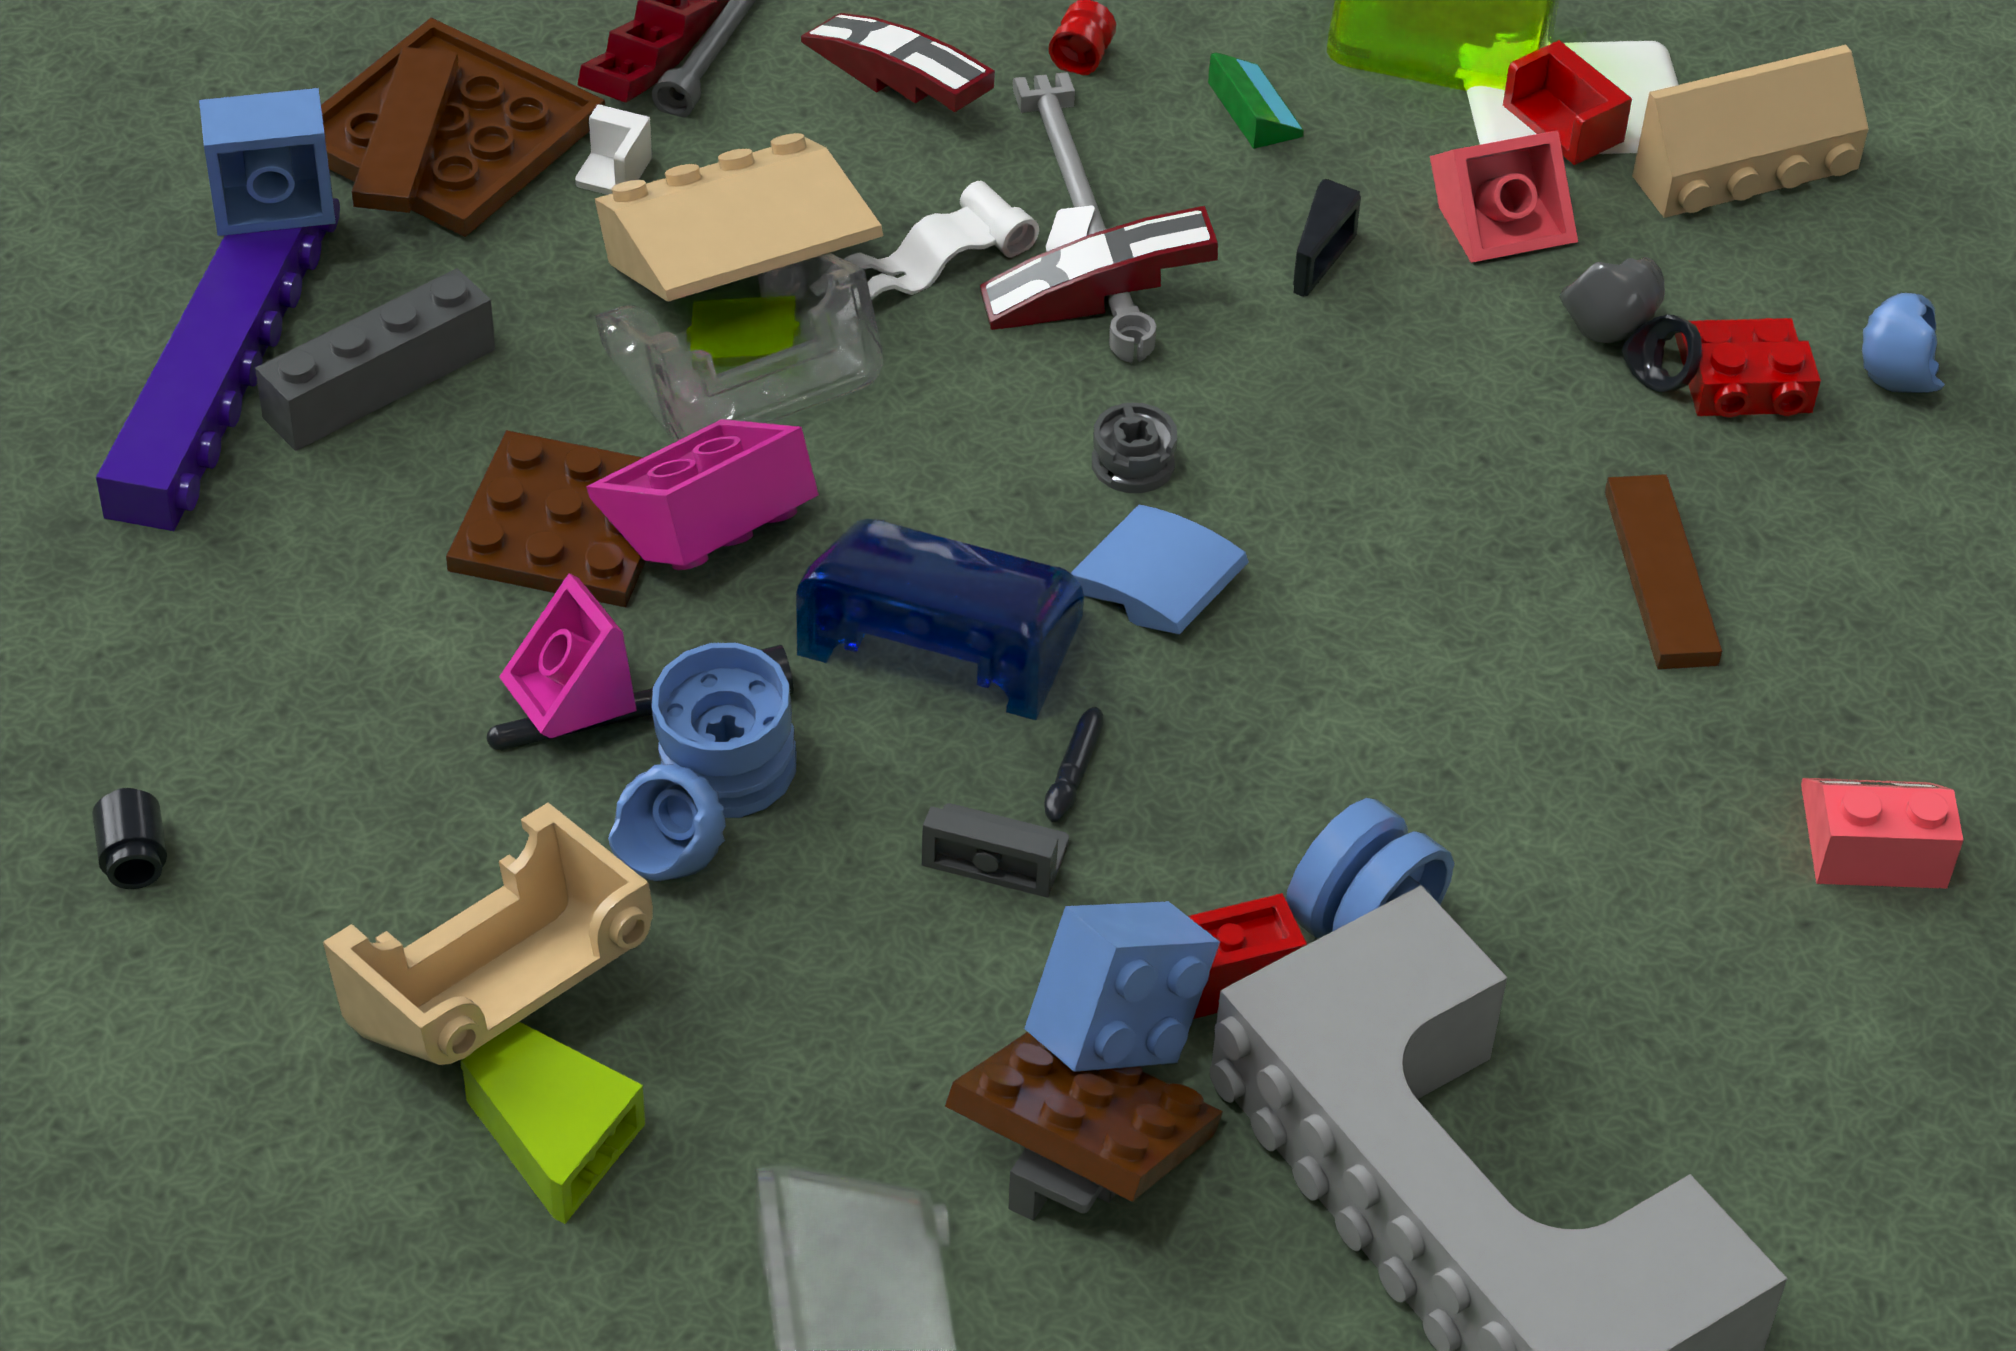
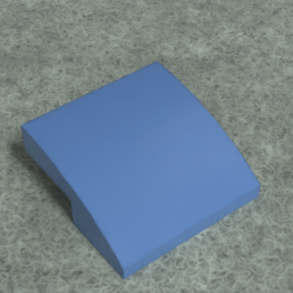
M1139 504L1069 576L1076 593L1086 597L1124 604L1128 619L1133 624L1180 634L1249 562L1246 552L1212 530L1176 514Z

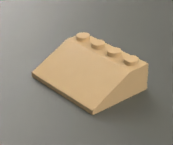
M799 133L776 137L771 140V147L752 152L750 149H736L722 153L718 156V163L699 168L696 164L673 167L665 172L666 178L647 184L644 180L625 181L614 185L611 188L612 194L595 198L607 257L611 266L667 302L883 237L880 222L828 149Z

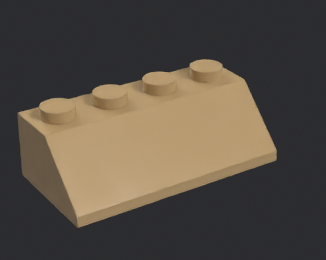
M1842 45L1649 92L1632 177L1663 218L1686 212L1695 213L1705 207L1733 200L1742 201L1749 199L1753 195L1781 188H1794L1805 182L1833 175L1842 176L1850 171L1857 170L1869 128L1852 51L1847 45Z

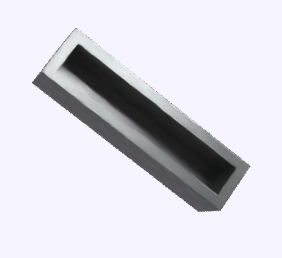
M456 268L255 367L263 419L297 451L494 351L495 340L491 299Z

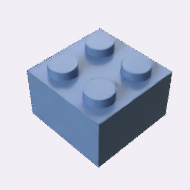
M319 88L199 100L203 143L218 236L336 223Z
M1169 901L1065 906L1024 1029L1074 1072L1178 1063L1182 1049L1187 1041L1188 1032L1200 997L1208 981L1209 972L1220 941Z

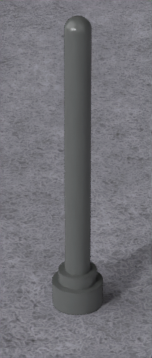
M730 0L682 68L668 70L662 75L652 90L653 102L661 112L683 118L692 112L701 98L700 79L756 0Z

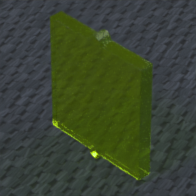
M796 296L694 301L692 326L686 329L687 341L691 343L690 368L794 363L795 337L801 335L800 322L796 321Z

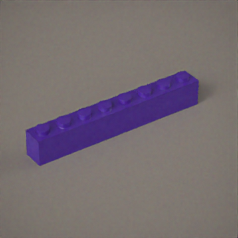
M333 198L335 224L224 236L96 475L104 519L175 531L184 511H192L195 508L200 493L201 477L206 468L213 469L216 466L221 452V438L227 426L235 427L238 423L242 410V397L247 387L257 385L255 367L262 365V357L268 346L275 347L278 344L282 332V318L287 308H295L297 306L302 291V279L307 269L314 270L317 267L321 254V241L325 233L334 232L337 227L340 215V202L337 198Z

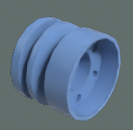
M709 643L683 652L664 667L653 686L652 713L655 733L659 740L658 752L661 764H676L680 767L690 768L699 777L708 779L709 784L719 794V803L724 806L723 814L725 818H741L764 810L784 795L796 774L797 751L794 740V726L792 724L790 688L780 665L762 650L739 643Z

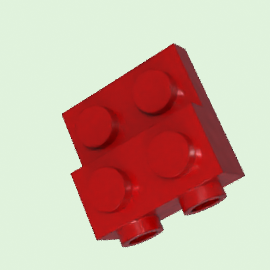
M1792 318L1689 321L1697 327L1702 342V358L1695 377L1688 384L1697 416L1736 417L1739 415L1758 414L1791 416L1798 413H1813L1821 380L1809 341L1798 340ZM1681 332L1676 333L1675 338L1684 367L1688 355V344L1686 337Z

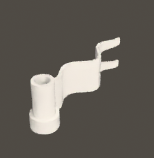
M976 181L963 191L960 198L962 209L950 214L934 213L924 217L912 227L899 248L889 257L876 259L863 253L849 255L840 261L825 278L817 282L815 287L822 293H826L860 269L873 268L883 272L872 277L864 284L852 302L842 310V313L848 319H852L873 298L884 291L896 289L914 295L931 287L947 262L959 252L968 249H986L995 245L1004 255L1012 258L1029 250L1037 240L1039 225L1020 207L1012 208L985 182ZM902 273L905 274L904 276H901L899 278L893 277Z

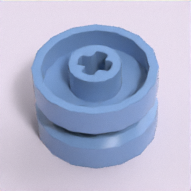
M1365 798L1351 804L1331 820L1312 842L1295 870L1287 889L1286 901L1297 924L1314 937L1321 938L1420 885L1441 905L1451 882L1454 861L1450 851L1425 833L1413 831L1408 834L1404 818L1376 799Z

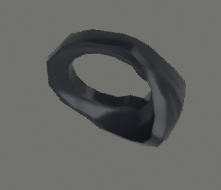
M1663 315L1640 326L1625 342L1622 352L1631 373L1643 385L1658 392H1674L1688 386L1695 377L1702 358V342L1700 333L1694 324L1680 316ZM1682 332L1687 340L1688 355L1681 372L1671 377L1668 371L1662 368L1665 341L1671 340L1676 333Z

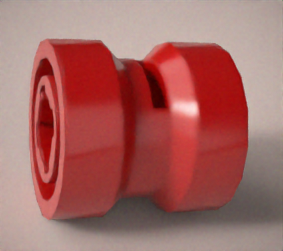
M1078 0L1069 6L1061 20V26L1058 27L1049 42L1050 57L1059 69L1080 75H1089L1096 70L1104 56L1105 49H1107L1116 33L1117 24L1115 18L1107 7L1091 0Z

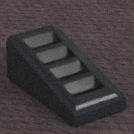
M1323 179L1320 182L1296 252L1293 293L1302 297L1308 296L1356 237L1361 202L1360 191L1329 179Z

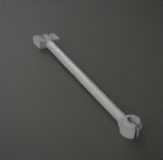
M1068 72L1056 73L1055 87L1051 88L1046 74L1034 76L1035 90L1029 89L1025 77L1013 78V92L1020 112H1040L1074 208L1084 206L1095 207L1086 236L1106 230L1062 108L1074 107L1075 90ZM1129 292L1106 295L1114 317L1110 324V349L1119 359L1125 362H1132L1134 343L1138 344L1137 360L1139 362L1144 360L1155 347L1157 328L1155 320L1149 315L1140 312L1138 306H1134Z

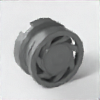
M1123 403L1108 408L1099 415L1094 424L1092 470L1097 478L1108 487L1125 493H1145L1160 488L1170 480L1175 470L1174 453L1177 449L1178 438L1176 424L1170 415L1158 407L1145 403ZM1110 471L1114 474L1113 478L1108 475Z

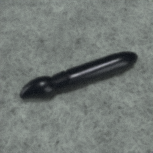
M1097 707L1089 708L1079 719L1059 767L1055 783L1051 785L1045 795V814L1051 822H1057L1077 800L1076 791L1084 777L1102 731L1103 713Z

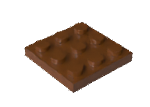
M506 430L446 555L447 570L449 572L552 593L557 592L570 573L582 581L598 602L626 608L646 560L638 554L589 498L586 486L644 457Z
M1028 1032L953 1081L945 1107L1132 1202L1211 1139L1217 1130L1223 1111L1205 1103L1201 1094L1194 1089L1181 1084H1167L1143 1072L1141 1066L1074 1072Z

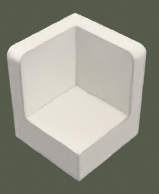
M598 104L589 117L591 153L576 175L575 182L579 188L609 195L612 194L611 188L614 185L625 181L639 180L652 159L650 117Z

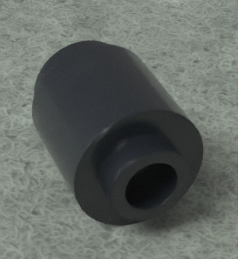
M134 788L114 790L102 797L95 804L92 811L99 867L107 875L109 881L119 888H143L158 880L162 873V867L167 860L160 804L156 797L146 791Z

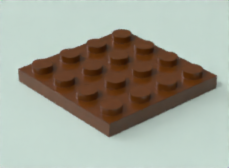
M430 18L321 105L329 169L355 182L402 47L457 52L459 68L411 210L466 237L590 131V115L598 104L605 106V100L434 18Z

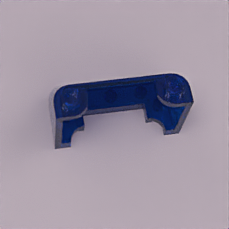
M863 519L855 522L807 567L796 592L797 655L827 663L835 647L839 644L844 643L845 650L857 652L865 633L977 663V685L989 688L993 681L1001 687L1009 699L1006 713L1037 720L1082 619L1084 607L1083 588L1070 572L1060 567L1046 565L895 525L883 520Z

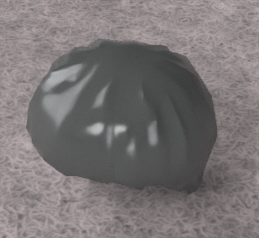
M1645 256L1640 260L1626 259L1620 265L1596 262L1572 284L1564 287L1559 297L1583 336L1594 342L1614 343L1629 338L1640 326L1653 319L1664 300L1665 279L1661 268L1653 259Z

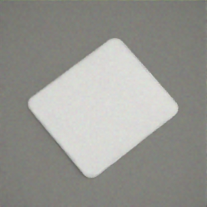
M1084 206L1058 210L1046 244V251L1086 236L1095 207Z

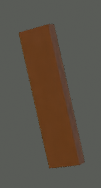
M402 47L352 189L353 207L410 213L459 68L457 52Z
M1667 474L1608 477L1605 495L1657 670L1719 666L1722 649Z

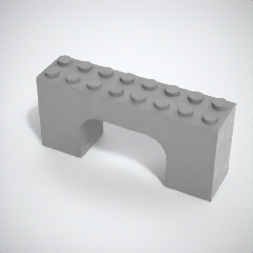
M1422 885L1220 991L1212 1064L1210 1066V1078L1216 1091L1225 1101L1230 1103L1235 1101L1251 1120L1253 1132L1264 1148L1269 1151L1276 1149L1292 1167L1294 1179L1302 1193L1310 1200L1319 1199L1334 1216L1337 1230L1347 1246L1355 1251L1362 1249L1378 1268L1380 1280L1387 1293L1397 1302L1406 1301L1423 1321L1425 1334L1437 1351H1764L1787 1277L1691 1174L1599 1226L1586 1229H1561L1547 1226L1528 1218L1514 1208L1417 1100L1490 1060L1507 982L1506 975Z

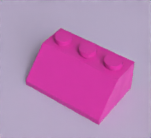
M720 419L586 486L589 498L644 560L671 564L675 570L691 569L704 564L709 559L708 553L721 546L737 545L753 537L752 530L765 523L779 522L793 517L797 514V506L819 495L802 427Z

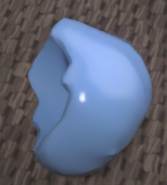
M1900 293L1882 302L1869 316L1868 324L1863 329L1864 369L1868 372V376L1877 385L1892 392L1915 393L1939 391L1944 387L1945 384L1936 377L1939 371V364L1935 361L1937 346L1935 308L1928 298L1915 293Z
M676 764L654 765L647 772L639 774L632 782L627 784L620 795L616 807L615 823L608 837L609 845L617 858L647 880L662 881L696 874L708 865L717 854L719 846L725 841L723 836L725 828L724 806L719 803V794L709 784L708 779L699 777L694 770L680 767Z

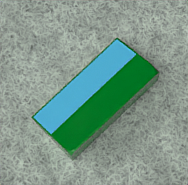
M1211 53L1208 83L1253 149L1303 137V128L1258 64L1221 53Z

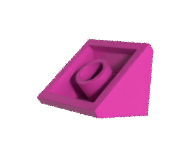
M569 573L499 676L538 731L549 738L637 711L623 632L582 581Z

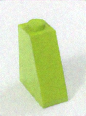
M517 1022L461 1060L467 1103L551 1218L563 1225L645 1126L643 1088L640 1084L521 1022Z

